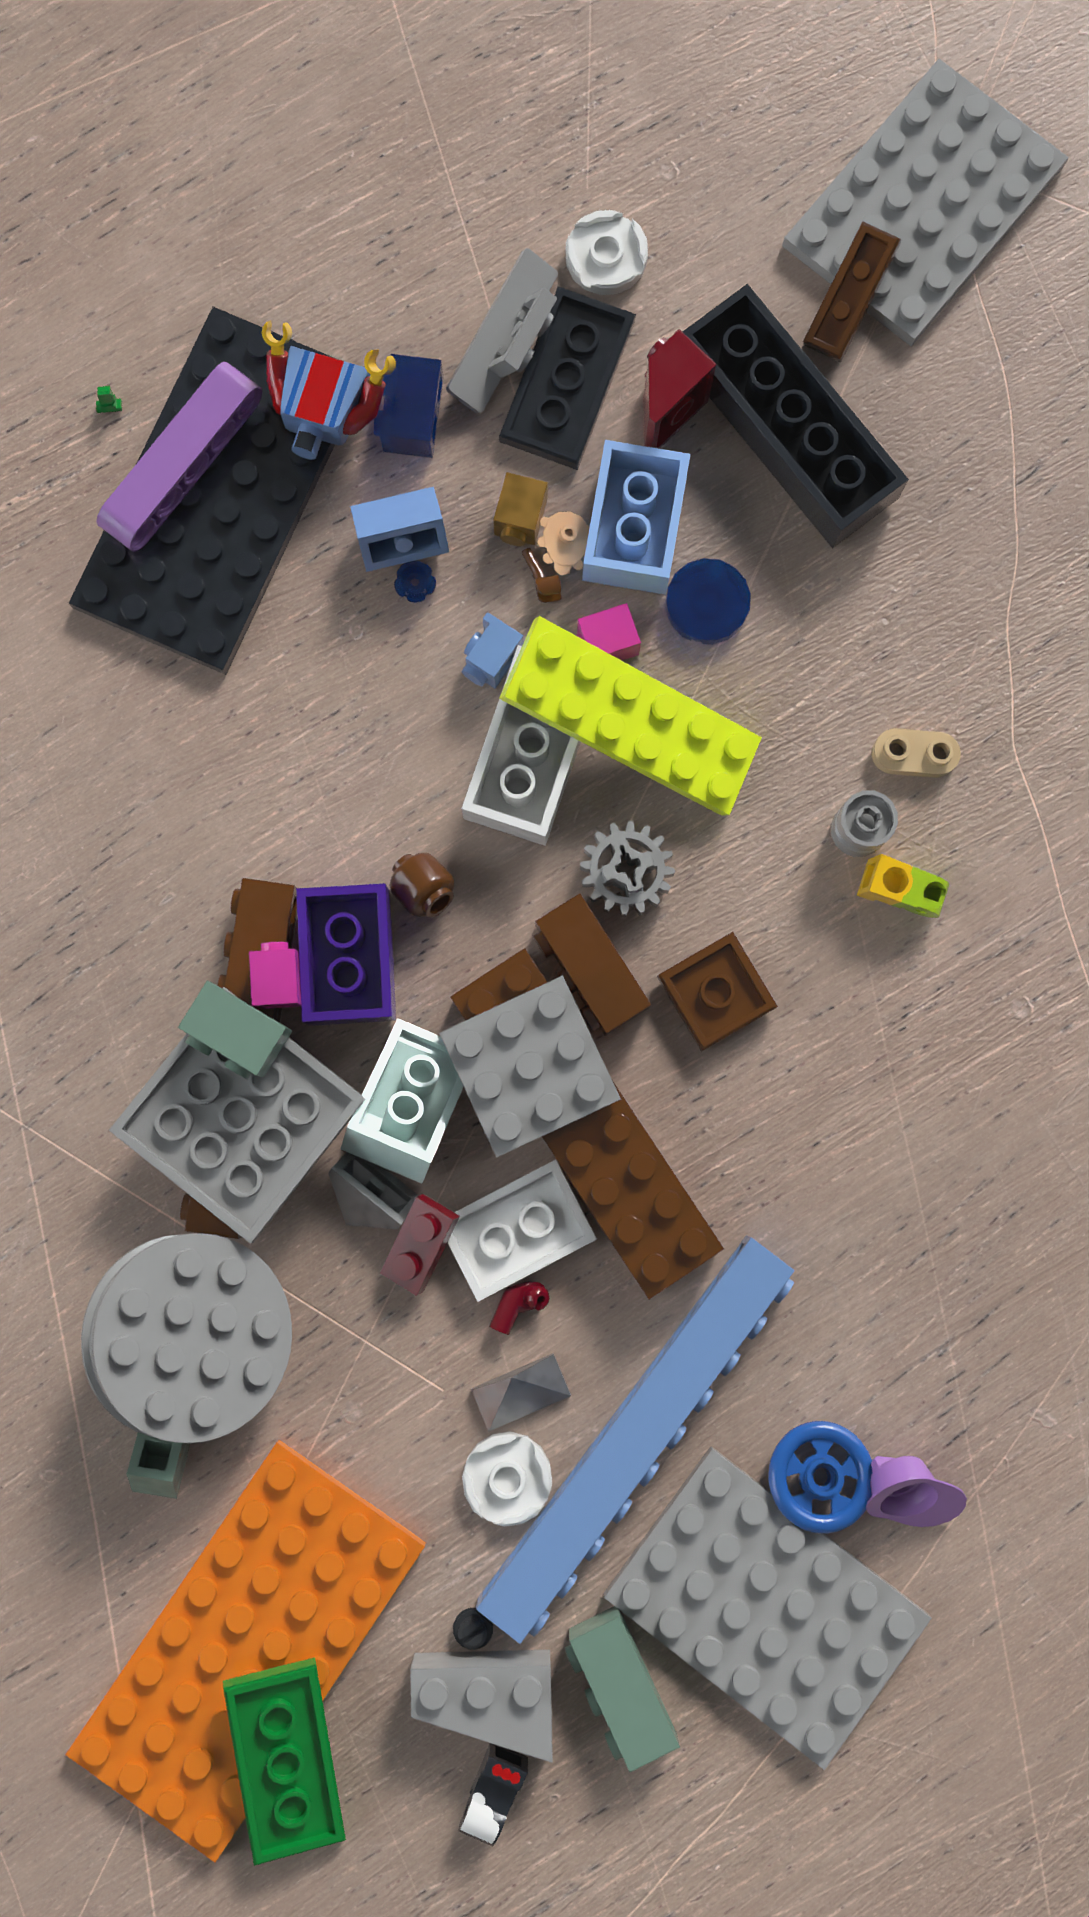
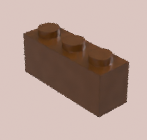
M580 893L535 921L538 933L533 935L536 944L546 958L552 954L562 968L556 972L557 976H563L571 994L576 991L584 1002L585 1006L580 1009V1012L593 1032L600 1028L606 1036L649 1009L651 1006L650 1001Z

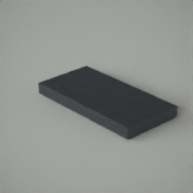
M558 286L554 295L557 297V300L550 311L553 315L552 322L547 330L536 340L533 356L525 368L501 429L499 442L578 470L634 326L636 314Z

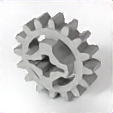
M628 821L625 831H619L618 826L612 823L610 824L609 836L606 837L599 831L595 833L594 838L598 844L597 847L592 845L585 846L584 853L591 858V861L580 862V870L589 872L590 876L584 878L581 884L584 888L594 887L595 890L590 896L592 903L601 898L606 901L604 912L608 913L615 905L620 907L621 917H626L629 907H634L640 916L645 912V902L648 901L654 907L660 904V899L656 894L657 891L668 894L671 886L663 881V878L673 877L675 874L674 868L665 866V863L672 859L673 853L672 851H660L659 848L664 842L663 836H659L654 840L648 837L650 826L646 825L638 833L634 832L633 821ZM628 842L641 845L647 852L641 853L631 848ZM611 847L613 857L610 863L598 869L600 857ZM621 856H623V859L627 861L629 866H637L633 874V882H631L630 878H627L625 873H617L621 865ZM656 869L653 884L644 892L641 881L643 876ZM613 885L623 890L626 897L618 896L610 892L606 887Z

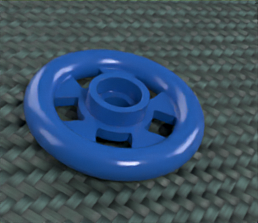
M812 1421L801 1424L784 1435L771 1456L768 1479L774 1502L791 1523L803 1530L812 1533L828 1534L846 1529L865 1513L867 1502L872 1497L870 1485L871 1474L873 1473L872 1459L861 1440L841 1425L827 1421ZM810 1442L816 1454L807 1457L801 1463L794 1452L801 1445ZM833 1443L843 1447L849 1454L842 1465L834 1457L827 1454ZM818 1468H823L827 1473V1481L819 1486L815 1483L813 1475ZM798 1473L799 1483L804 1492L791 1496L786 1477ZM846 1475L857 1479L856 1489L851 1499L839 1494L843 1488L844 1476ZM812 1500H831V1514L820 1515L812 1513Z

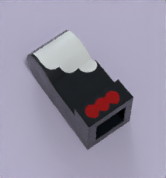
M489 1743L469 1792L470 1797L459 1824V1832L492 1847L495 1845L517 1792L521 1790L528 1774L527 1756Z

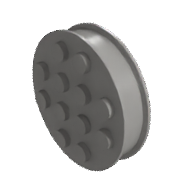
M210 1234L164 1236L141 1244L126 1253L105 1273L92 1293L84 1315L81 1332V1352L85 1373L94 1394L103 1407L115 1419L130 1429L147 1436L175 1443H198L214 1440L239 1429L255 1417L277 1390L288 1364L292 1343V1322L288 1301L281 1284L270 1267L258 1255L242 1244L225 1237Z

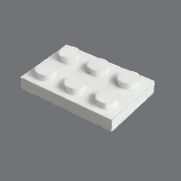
M555 1159L454 1212L460 1218L448 1240V1244L477 1302L597 1240Z

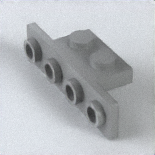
M529 248L520 253L446 387V391L475 413H480L484 410L501 378L515 371L521 372L527 366L534 353L530 348L536 336L540 337L547 330L553 319L550 311L557 297L549 291L558 276V272Z

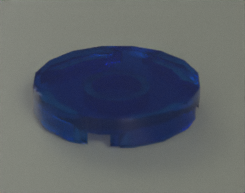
M702 558L687 563L674 574L667 588L665 609L670 624L682 637L690 641L692 639L696 642H702V644L713 645L729 640L741 630L750 611L751 593L746 579L734 566L720 559Z

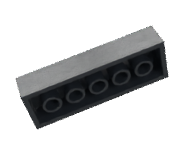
M748 283L682 331L717 364L709 398L832 549L899 499L909 480L908 477Z

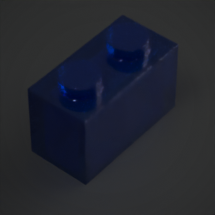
M391 354L390 356H393L396 361V368L391 374L383 377V381L386 384L383 396H385L383 410L378 411V415L374 419V435L380 436L383 452L433 458L444 381L442 360Z

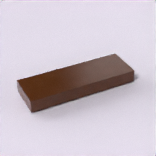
M862 221L803 340V345L841 363L901 244L900 238Z

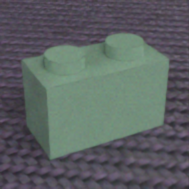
M208 980L178 1026L179 1029L189 1034L185 1043L207 1056L214 1049L228 1058L224 1065L226 1068L247 1080L252 1073L265 1077L292 1033V1030Z

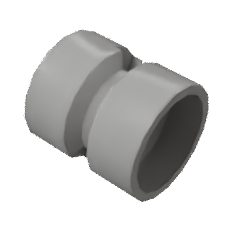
M861 791L852 795L834 815L831 823V837L835 845L843 853L852 857H866L875 853L893 836L898 825V812L893 802L886 795L877 791Z

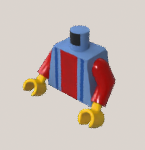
M270 320L262 328V337L271 346V350L267 352V386L273 408L281 415L285 428L297 433L292 451L300 457L314 460L317 457L321 441L338 446L343 445L349 435L357 434L377 417L386 386L383 377L394 371L396 361L393 356H387L383 370H380L376 365L379 349L371 350L366 354L364 359L365 367L294 346H290L288 353L284 351V344L288 343L291 339L292 328L287 322L283 323V338L281 341L276 340L271 334L272 322Z

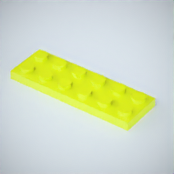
M541 616L533 620L499 697L500 700L721 816L730 815L762 739L759 735Z

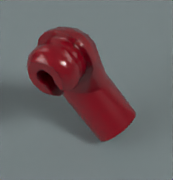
M527 1281L508 1287L501 1297L489 1327L509 1335L519 1313L533 1309L539 1311L548 1305L550 1300L548 1290L545 1289L543 1284L536 1281Z

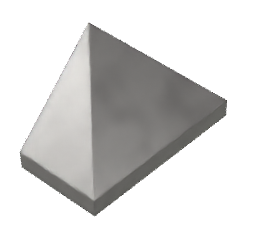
M348 1152L342 1156L328 1173L346 1225L398 1229L405 1221L415 1198L419 1196L386 1168Z
M554 1353L471 1389L488 1432L571 1396Z

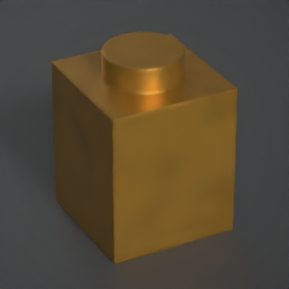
M506 472L493 519L494 535L499 536L503 542L513 546H524L525 543L535 545L541 526L540 519L543 518L548 500V482Z

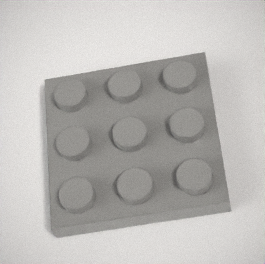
M563 976L439 1033L496 1157L621 1099Z

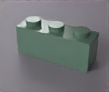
M613 1606L569 1628L570 1645L565 1647L567 1657L574 1672L577 1674L583 1671L590 1687L584 1690L595 1717L603 1714L610 1728L604 1735L614 1759L619 1760L623 1758L629 1772H632L680 1748L675 1727L621 1611Z

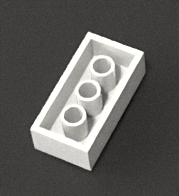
M520 645L517 646L506 681L521 650L522 646ZM499 699L462 806L463 818L546 846L581 742Z

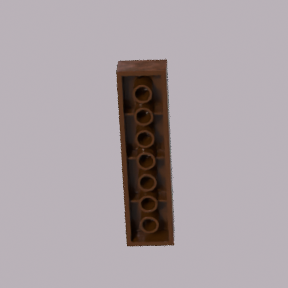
M524 948L450 997L466 1021L548 982ZM615 1085L621 1098L620 1100L542 1136V1138L640 1288L650 1300L724 1250V1248Z

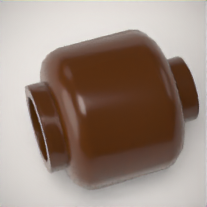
M426 852L415 855L406 854L394 864L392 869L393 875L389 884L390 891L410 914L416 917H434L450 905L454 897V878L433 855Z

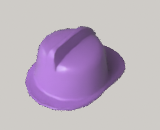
M877 1456L872 1460L873 1473L871 1474L870 1481L872 1497L868 1500L866 1510L871 1516L890 1519L910 1526L928 1527L949 1522L959 1516L965 1509L967 1498L962 1489L935 1479L920 1458L914 1456L898 1458Z

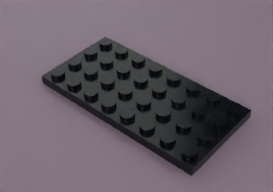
M213 306L138 461L210 373L222 362L229 363L259 385L263 392L261 400L242 427L141 549L133 552L105 530L103 531L68 604L77 611L226 675L335 444L321 441L317 457L314 460L300 457L292 451L297 433L285 428L281 415L273 408L267 386V352L271 350V346L262 337L263 327ZM271 331L273 338L281 341L283 336ZM291 339L288 343L284 344V351L288 353L290 346L331 357Z

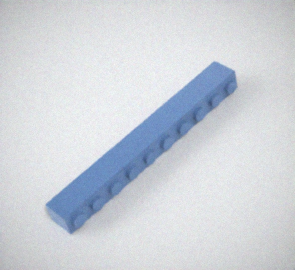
M747 1235L744 1237L479 1595L476 1606L477 1611L519 1644H521L528 1633L533 1637L538 1634L550 1615L546 1608L556 1595L561 1599L565 1597L577 1579V1575L573 1573L583 1558L588 1561L592 1560L603 1545L605 1538L601 1534L612 1520L616 1524L619 1523L629 1510L632 1501L628 1497L638 1483L643 1487L649 1483L659 1468L660 1464L655 1460L663 1449L668 1447L672 1450L684 1435L687 1427L683 1425V1422L692 1410L699 1413L708 1403L714 1392L709 1388L719 1373L726 1376L736 1365L741 1355L736 1351L746 1337L752 1340L761 1331L767 1321V1317L763 1314L772 1301L780 1303L789 1293L794 1284L789 1279L794 1273V1269L752 1237Z

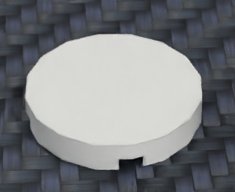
M614 210L595 211L582 217L575 224V228L566 241V266L573 280L586 291L598 295H617L632 288L642 277L647 264V238L641 226L633 219L631 222L629 219L624 218L623 213Z
M514 1432L492 1434L479 1442L467 1457L462 1476L464 1495L472 1510L487 1521L504 1527L520 1525L535 1517L548 1500L552 1486L550 1462L543 1449L528 1436Z

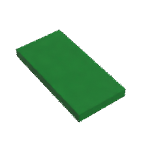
M315 1657L223 1680V1690L254 1866L346 1841Z

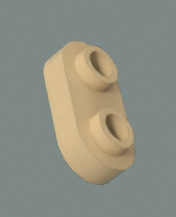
M899 728L883 732L874 742L871 751L874 764L885 773L940 778L949 774L958 765L961 757L958 742L947 733ZM890 744H899L903 749V755H893L889 749ZM933 747L943 748L946 753L945 759H937L933 755Z

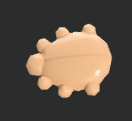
M557 512L551 517L541 518L540 525L544 527V536L538 538L537 544L547 549V553L543 555V561L546 564L554 562V571L561 576L569 574L572 566L577 571L583 569L581 558L585 556L590 529L583 518L572 512Z

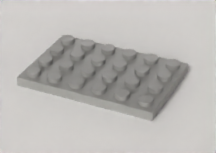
M938 59L784 237L782 247L832 284L862 221L900 238L901 244L866 312L909 346H912L1062 170L1069 157L941 59Z
M711 1446L603 1593L606 1600L823 1770L826 1769L932 1619L927 1612L827 1535L812 1533L791 1523L778 1509L770 1491Z

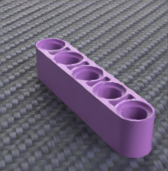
M222 362L103 504L97 515V525L134 552L141 549L254 412L261 400L262 388L229 363Z

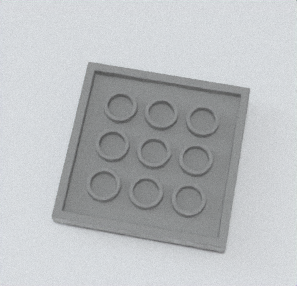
M223 987L224 990H226L227 992H229V993H231L232 995H234V994H233L232 992H230L228 989H226L225 987ZM186 1033L109 1131L251 1244L254 1243L329 1148L366 1098L290 1038L285 1042L265 1077L252 1073L247 1080L226 1068L224 1065L228 1058L214 1049L207 1056L185 1043L189 1036Z

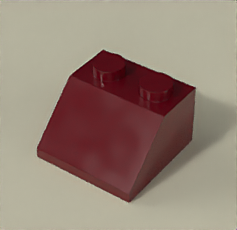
M680 329L668 340L665 337L659 339L647 355L648 366L645 373L646 381L643 396L644 446L660 449L709 401L717 364Z

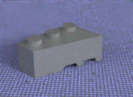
M550 1650L414 1653L410 1669L411 1718L553 1763Z

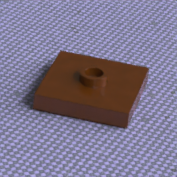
M734 932L657 975L658 980L701 1052L778 1007Z

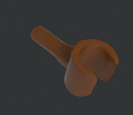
M531 548L524 549L522 555L533 574L539 601L547 603L561 600L559 576L544 577L543 569L540 567Z

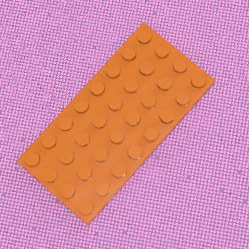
M278 1440L65 1755L216 1863L245 1819L223 1690V1680L315 1657L322 1700H324L424 1549L426 1542L284 1442Z

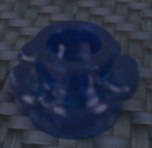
M411 561L403 564L397 570V579L394 581V587L400 597L405 596L409 602L419 603L424 601L427 595H431L434 592L436 579L431 575L432 569L427 564ZM418 579L419 584L414 586L411 584V581Z

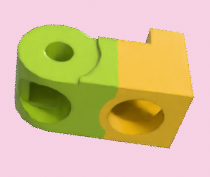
M879 854L868 859L856 896L870 901L877 900L897 908H904L917 915L939 918L949 882L934 874L884 854Z

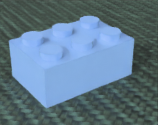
M605 440L583 563L582 581L666 595L690 454Z

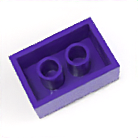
M386 883L296 888L302 1022L309 1026L396 1021L390 890Z

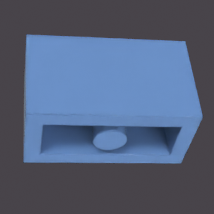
M434 487L350 506L366 572L450 552Z

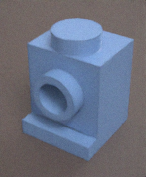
M487 612L483 617V634L476 632L464 650V654L467 655L465 658L466 665L461 672L466 678L479 686L487 683L496 689L511 667L517 646H522L524 639L521 633Z

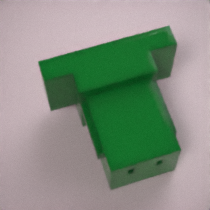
M110 386L97 387V397L99 399L96 401L97 413L122 411V399H116Z

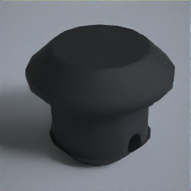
M467 1608L461 1611L454 1621V1637L462 1647L469 1650H478L486 1646L491 1640L493 1622L477 1611L476 1608Z

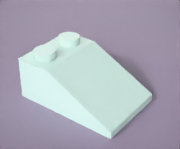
M397 1019L362 1094L366 1100L352 1115L347 1126L341 1150L421 1184L423 1183L464 1087L440 1036Z

